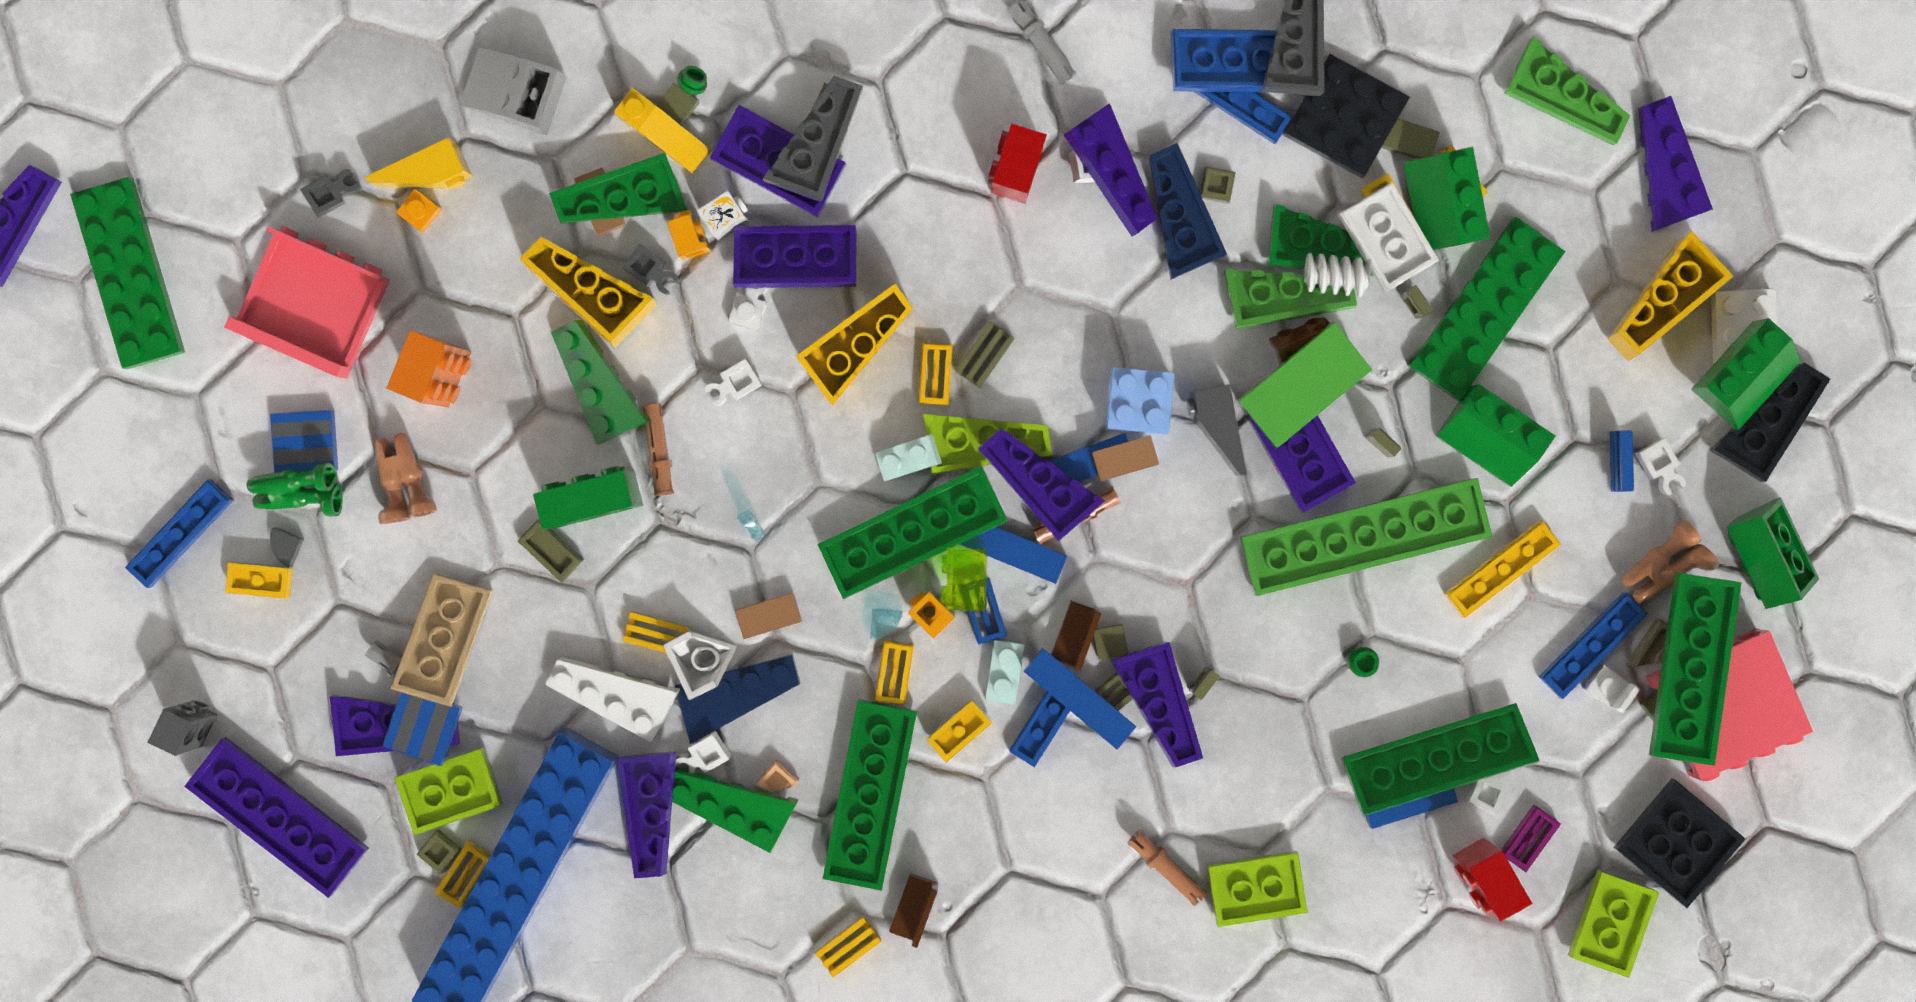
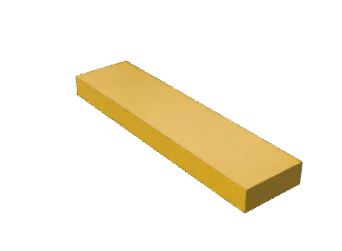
M1539 520L1444 594L1461 617L1466 618L1554 551L1561 543L1545 522Z

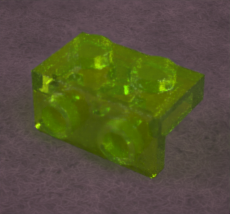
M947 548V555L942 556V573L947 574V586H942L941 589L942 604H946V609L949 611L986 612L987 550H956L955 548Z

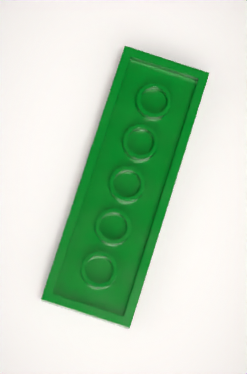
M126 177L71 193L70 196L122 369L128 370L185 353L134 179Z
M1518 217L1512 218L1408 367L1456 401L1461 400L1566 251Z
M980 466L817 545L842 598L846 599L1008 522V519L983 466Z
M1675 573L1649 749L1650 756L1715 766L1742 582Z
M861 699L857 700L822 879L882 891L917 710Z
M1517 703L1341 758L1362 817L1540 761Z

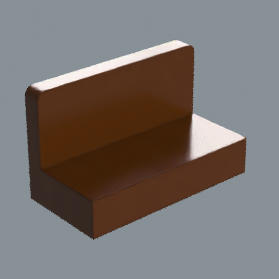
M1070 600L1051 655L1058 661L1081 670L1101 612Z
M910 873L889 929L890 933L912 940L911 946L915 948L919 945L937 895V882Z

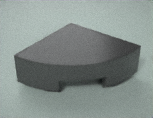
M277 527L272 528L270 545L275 557L283 565L293 567L304 539Z

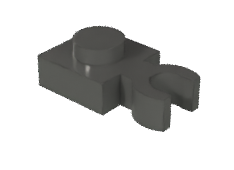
M350 169L341 171L337 176V180L333 182L326 175L300 189L318 218L346 204L341 197L343 194L353 195L362 189L359 183L353 186L345 185V180L353 176Z
M642 244L637 246L622 267L647 287L654 280L658 290L665 295H670L671 293L664 287V281L667 278H672L676 282L680 281V278L675 273L662 271L666 262Z

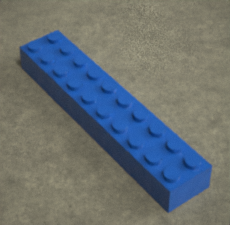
M565 728L557 734L412 998V1002H485L615 766L617 758L620 756L569 728Z

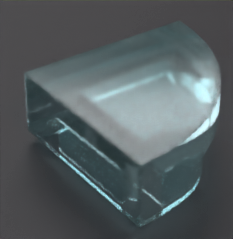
M745 510L737 515L741 525L747 528L752 539L757 541L765 536L751 510Z
M873 608L870 639L883 638L892 633L900 623L903 611Z

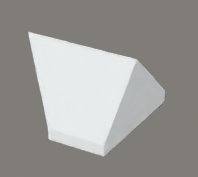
M692 631L663 645L689 700L718 686L737 648L735 645Z

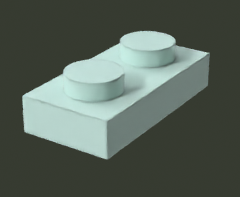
M933 434L875 453L884 482L942 463Z
M998 639L994 640L985 700L1015 705L1025 644Z

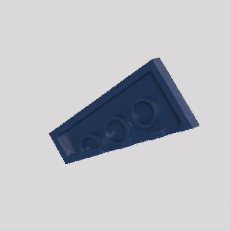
M1178 143L1150 155V169L1170 280L1226 256L1227 252Z
M791 654L726 671L717 687L691 700L688 699L681 683L675 685L676 688L680 689L677 696L690 744L798 686L801 682L794 655Z

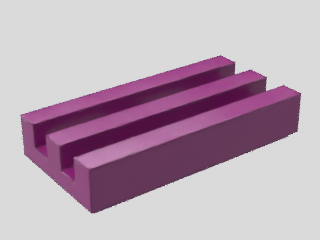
M1533 804L1501 850L1507 860L1524 872H1527L1561 823ZM1538 815H1539V818L1536 820V822L1534 823V825L1531 827V829L1529 830V832L1526 834V836L1524 837V839L1521 841V843L1518 845V847L1516 848V850H1515V851L1513 852V854L1511 855L1512 851L1515 849V847L1517 846V844L1520 842V840L1522 839V837L1525 835V833L1527 832V830L1530 828V826L1533 824V822L1535 821V819H1536V818L1538 817ZM1548 821V826L1545 828V830L1540 835L1538 840L1535 842L1533 847L1530 849L1528 854L1525 856L1522 862L1519 861V858L1522 856L1527 847L1533 842L1539 830L1542 828L1545 822Z

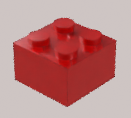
M1012 123L1008 132L1002 131L997 147V154L1001 155L999 161L993 160L988 175V184H992V194L1026 204L1047 134Z
M1485 838L1452 855L1457 864L1453 867L1457 876L1471 888L1472 891L1468 893L1469 897L1477 909L1481 908L1487 917L1492 915L1499 922H1502L1533 904L1503 851Z

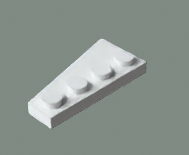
M563 656L556 661L545 684L651 743L655 739L680 691L676 687H663L656 685L654 681L627 677L625 673L605 671L599 669V666Z

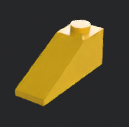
M633 88L630 89L614 111L621 121L692 174L711 151L690 132Z
M448 137L365 177L369 183L376 187L456 189L466 183L465 179L473 175L458 144Z

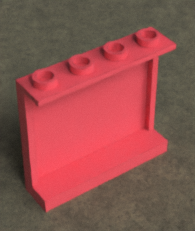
M281 225L279 230L268 227L266 231L273 233L268 248L237 318L229 316L224 328L335 377L347 379L390 279L381 276L382 269L365 262L363 267L354 264L355 257L339 250L336 251L335 255L325 251L326 244L309 238L307 243L297 239L299 233Z
M1755 628L1733 639L1715 766L1689 762L1692 769L1686 771L1688 776L1702 781L1714 780L1720 776L1719 772L1729 768L1738 769L1748 764L1747 760L1756 756H1769L1776 752L1775 748L1784 744L1793 745L1799 743L1804 739L1803 736L1813 732L1770 631ZM1661 670L1645 676L1651 688H1659Z

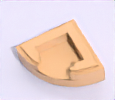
M776 760L756 785L765 790L779 791L792 787L798 782L799 778Z

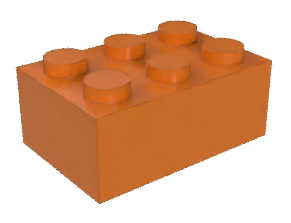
M410 330L386 389L423 404L449 408L450 403L453 404L458 398L460 392L458 384L462 375H466L470 369L472 360L469 357L471 351L442 339Z

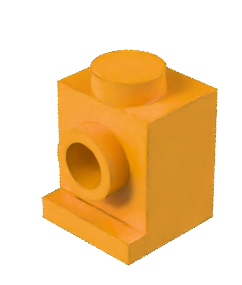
M690 210L676 213L673 215V220L667 221L679 258L686 260L711 252L710 245L706 241L702 242V239L706 238L703 225L700 220L695 221Z
M930 590L926 594L920 591L908 603L912 607L908 614L933 639L955 618V615ZM927 606L934 607V616L927 617L924 614V608Z

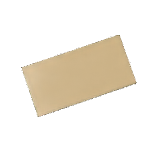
M433 573L390 689L452 707L493 591Z

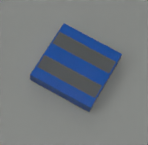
M334 410L270 414L274 473L288 469L306 471L314 469L320 463H331L336 471H338Z
M401 692L383 747L442 766L463 707L456 704L449 707Z

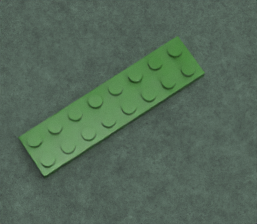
M1472 478L1242 536L1240 539L1254 595L1260 596L1493 536L1478 478Z

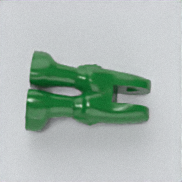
M320 463L314 469L306 471L288 469L282 472L263 474L248 479L246 483L248 491L256 494L252 502L254 508L287 509L304 507L307 504H320L322 512L328 517L339 516L342 510V488L340 483H335L337 471L331 463ZM302 486H314L315 488L307 489Z

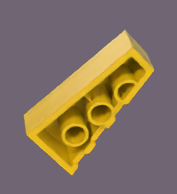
M1691 230L1678 240L1610 334L1608 341L1627 361L1632 360L1734 276Z
M540 237L519 258L532 274L614 349L656 306L653 297L634 289L629 284L612 277L600 268L581 260L576 255L543 237Z
M894 283L796 355V358L832 406L909 315L913 307Z

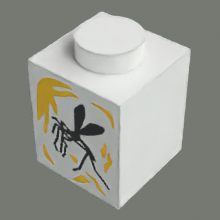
M726 191L697 210L717 240L734 231V226H741L748 222L743 214L748 211L747 207L739 195L733 198L729 191Z

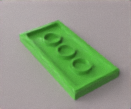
M1332 322L1237 401L1272 445L1278 448L1371 372L1372 368L1336 322Z

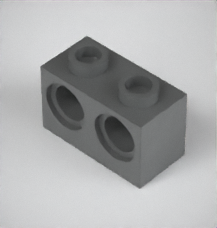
M196 700L165 708L162 710L147 743L174 756L203 746L218 714L208 710L209 706Z

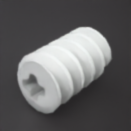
M1308 253L1304 266V283H1307L1308 292H1312L1315 285L1319 284L1321 293H1325L1328 285H1331L1333 294L1337 295L1342 286L1344 287L1345 296H1349L1352 289L1356 288L1358 297H1362L1370 281L1372 261L1368 259L1363 266L1362 259L1355 258L1351 265L1349 257L1344 256L1340 263H1338L1337 256L1331 255L1326 263L1324 254H1318L1314 261L1312 253Z

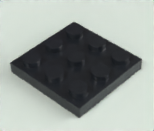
M1329 54L1324 62V93L1321 96H1305L1283 136L1363 179L1410 96Z
M1671 778L1613 848L1677 902L1688 908L1746 838L1682 784Z

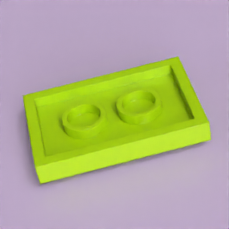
M484 747L449 758L444 761L442 766L432 764L394 778L413 835L503 805Z
M1297 851L1207 865L1217 927L1308 913L1299 853Z
M1597 870L1568 956L1629 978L1659 892Z

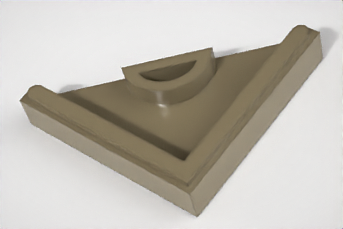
M1657 618L1654 620L1629 658L1626 666L1636 668L1662 662L1667 623Z

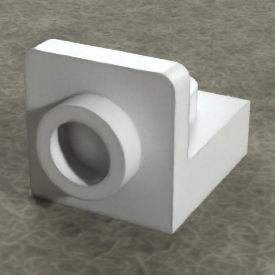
M1602 664L1598 666L1583 687L1585 691L1610 709L1621 713L1629 710L1636 703L1637 694L1640 691L1638 686L1628 683Z

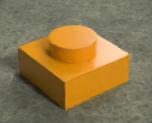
M414 189L396 213L420 232L424 233L442 209L420 191Z

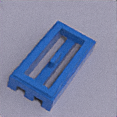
M1632 430L1610 431L1611 492H1631L1634 490Z
M990 578L961 586L978 645L1006 637L1007 634ZM986 586L999 628L997 633H993L980 587ZM970 590H975L987 630V636L982 637L969 595Z

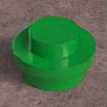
M696 66L685 67L677 76L678 84L686 93L702 94L707 88V75Z
M1359 647L1351 652L1348 665L1355 675L1370 677L1378 670L1379 657L1374 650L1368 647Z

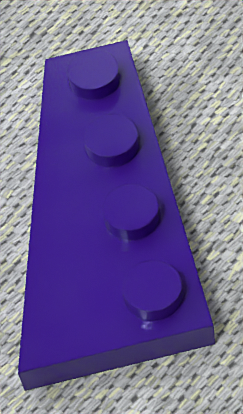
M1672 96L1638 108L1642 147L1645 148L1646 163L1644 164L1645 176H1648L1649 182L1648 206H1651L1652 210L1651 232L1713 210Z
M1110 103L1064 134V137L1131 237L1158 219Z
M1002 428L978 448L1057 541H1060L1105 501Z
M1163 642L1110 659L1171 766L1176 768L1203 759L1170 643Z

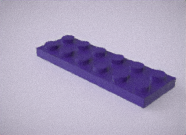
M227 737L220 739L184 786L327 898L333 896L369 849L367 845Z

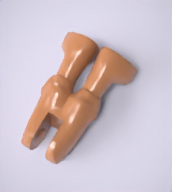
M399 433L394 436L397 453L395 456H392V451L386 438L375 440V456L379 471V482L387 494L388 504L378 514L379 524L381 525L411 519V517H421L437 511L435 502L425 495L421 485L423 480L422 469L417 464L413 449L405 433ZM402 483L407 487L409 496L408 507L402 493Z
M1682 520L1674 527L1671 538L1664 545L1649 550L1646 556L1621 578V582L1625 587H1629L1647 576L1650 577L1651 580L1632 594L1634 600L1637 603H1641L1674 585L1675 573L1685 574L1695 568L1712 571L1719 566V561L1711 550L1702 544H1698L1702 539L1694 526L1688 521ZM1690 548L1677 561L1669 564L1670 559L1674 555H1676L1684 549Z

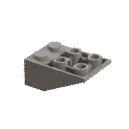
M479 47L459 105L547 135L566 77L558 69L536 61Z

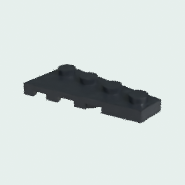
M1800 363L1739 430L1731 428L1709 450L1758 481L1766 482L1831 378L1806 363Z

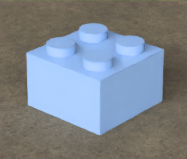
M1117 367L1110 369L1105 430L1156 435L1169 434L1175 373Z

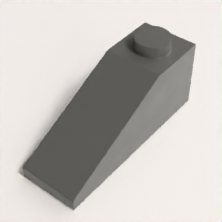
M1230 384L1190 392L1191 398L1187 399L1189 416H1194L1196 424L1236 476L1247 475Z

